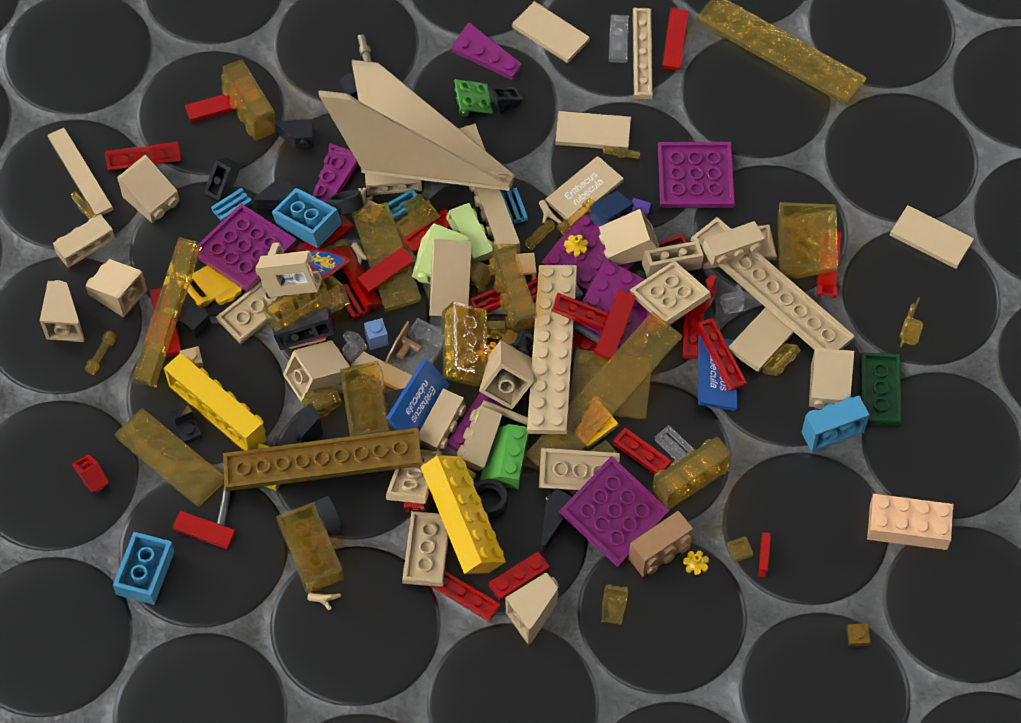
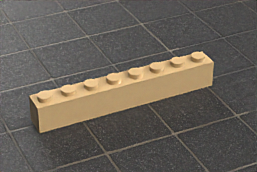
M476 124L459 128V130L485 150ZM469 186L470 191L475 193L474 201L476 207L480 206L481 221L487 225L485 226L487 237L492 239L493 252L497 253L498 258L520 253V242L501 191L499 189Z

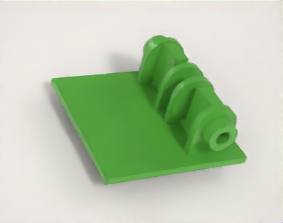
M454 80L457 104L460 106L459 113L462 117H467L470 111L493 114L486 83Z

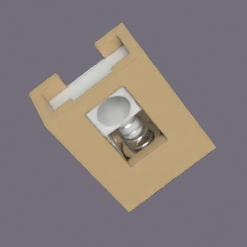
M280 242L272 243L268 255L261 256L256 265V273L260 276L263 288L267 291L269 297L318 292L322 282L319 271H312L308 263L313 261L310 251L284 253Z

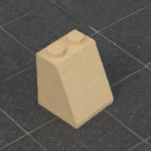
M146 155L117 177L123 198L151 223L160 219L165 212L175 207L180 201L178 191Z
M640 209L599 227L601 232L599 235L600 241L606 247L604 254L607 260H611L616 265L643 260L644 250L660 248L652 224Z
M111 259L102 264L96 275L91 277L86 284L90 297L122 317H125L147 291L142 271Z
M60 280L48 281L40 317V323L46 339L84 342L85 338L67 282Z
M330 340L294 350L283 375L301 403H305L344 382L351 368L338 347Z
M500 340L489 355L479 392L512 410L534 382L531 370L532 358Z
M815 348L811 363L810 407L823 409L831 403H840L845 398L851 396L854 351Z
M547 572L506 597V614L528 645L532 643L557 605L559 585L554 577H549Z

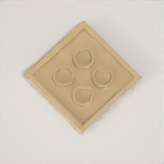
M675 260L630 289V294L636 296V300L665 327L711 297L710 291Z

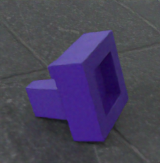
M633 198L631 213L640 209L647 218L653 204Z

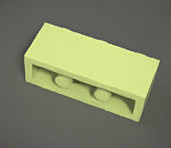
M469 203L449 210L446 218L452 230L468 236L467 242H471L470 266L489 259L493 253V244L487 239L485 228L477 219L476 210L471 208Z

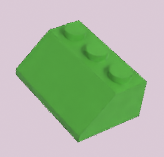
M509 424L497 429L485 467L482 470L480 481L494 479L502 483L505 488L519 490L529 440L527 427Z

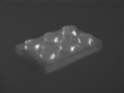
M417 318L405 337L421 345V350L418 353L409 348L404 358L400 359L396 356L403 345L400 343L388 363L413 376L423 359H428L432 365L449 341L450 333Z

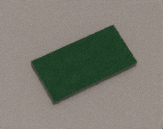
M861 353V400L869 413L867 424L901 425L900 354Z

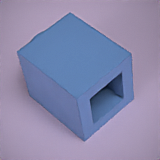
M382 318L364 323L365 336L370 350L389 345L388 334Z

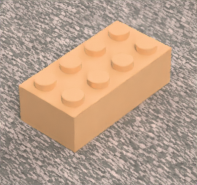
M873 494L870 503L867 540L947 550L951 541L953 504Z

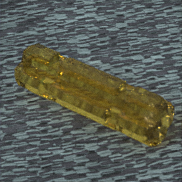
M551 220L545 221L543 223L544 226L541 225L532 234V237L525 240V245L529 249H533L537 245L536 243L543 240L548 235V232L555 228L554 222Z

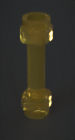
M589 197L567 220H562L557 225V229L562 234L568 232L572 228L571 225L586 212H591L590 208L595 201Z
M106 331L102 336V344L93 359H89L86 363L85 370L88 373L95 374L98 371L100 360L109 345L112 346L117 337L113 332Z

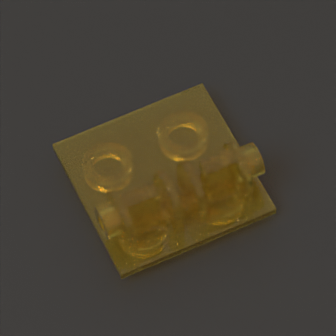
M918 297L916 304H911L908 316L903 323L899 336L902 339L901 347L904 342L916 345L919 341L923 323L920 320L914 319L920 297Z

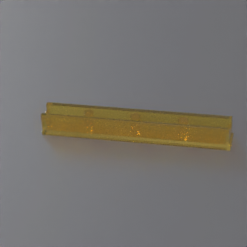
M182 237L178 238L132 378L139 385L143 384L156 388L201 251V246H197V241Z

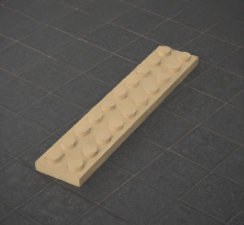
M716 217L692 236L691 242L698 241L702 250L705 238L731 230V228ZM758 252L746 254L740 259H732L723 265L718 264L721 269L814 350L815 348L842 350L853 341L855 336Z
M539 265L531 369L534 382L530 386L528 434H567L574 320L556 314L551 309L557 293L573 299L576 298L577 265Z

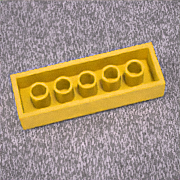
M180 353L164 367L169 387L241 449H258L259 443L263 444L266 441V431L262 418L257 414L253 415L244 403L240 404L230 391L226 392L216 379L212 380L203 368L199 369L189 356L185 357Z
M437 455L421 466L464 574L490 573L504 564L506 561L503 551L497 542L496 534L492 530L488 515L484 511L481 498L476 492L473 485L474 482L468 473L462 456Z

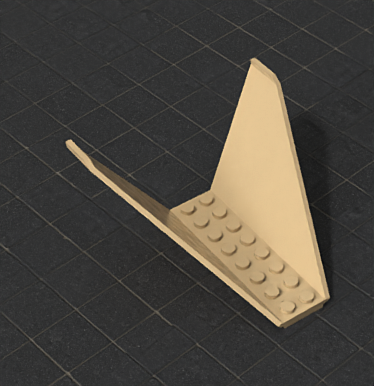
M352 60L358 100L350 94L319 90V97L360 165L361 173L510 190L515 176L512 172L379 63Z

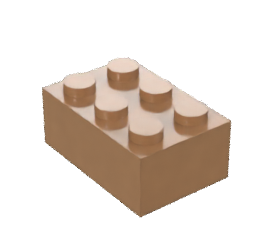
M677 511L630 543L628 559L642 577L647 574L651 575L658 570L660 565L663 563L668 564L674 559L676 554L679 552L684 553L690 548L693 528L682 514Z

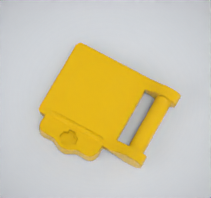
M205 266L191 275L184 276L178 281V285L189 293L200 308H205L214 300L219 305H223L226 302L234 301L238 295L242 294V288L209 266ZM194 281L205 293L206 297H201L190 283Z

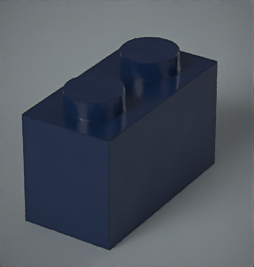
M616 191L591 206L589 219L600 227L631 213L633 203L619 191Z

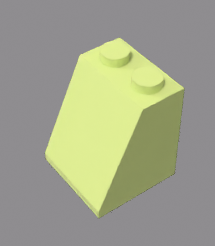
M433 223L421 239L412 278L422 283L431 284L434 239L467 242L468 236Z

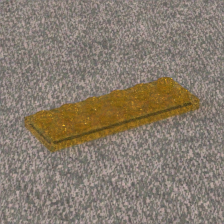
M387 202L352 212V218L370 269L403 247ZM410 266L377 288L385 312L421 302V296L415 279L412 278Z
M143 408L115 433V437L198 507L224 483L223 474Z

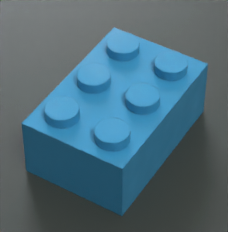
M295 188L272 211L277 227L317 248L342 224L336 208L298 188Z
M860 396L847 397L840 403H831L821 410L808 412L805 416L802 435L811 452L864 433L869 413Z
M133 532L113 583L116 595L154 605L175 552L172 542Z

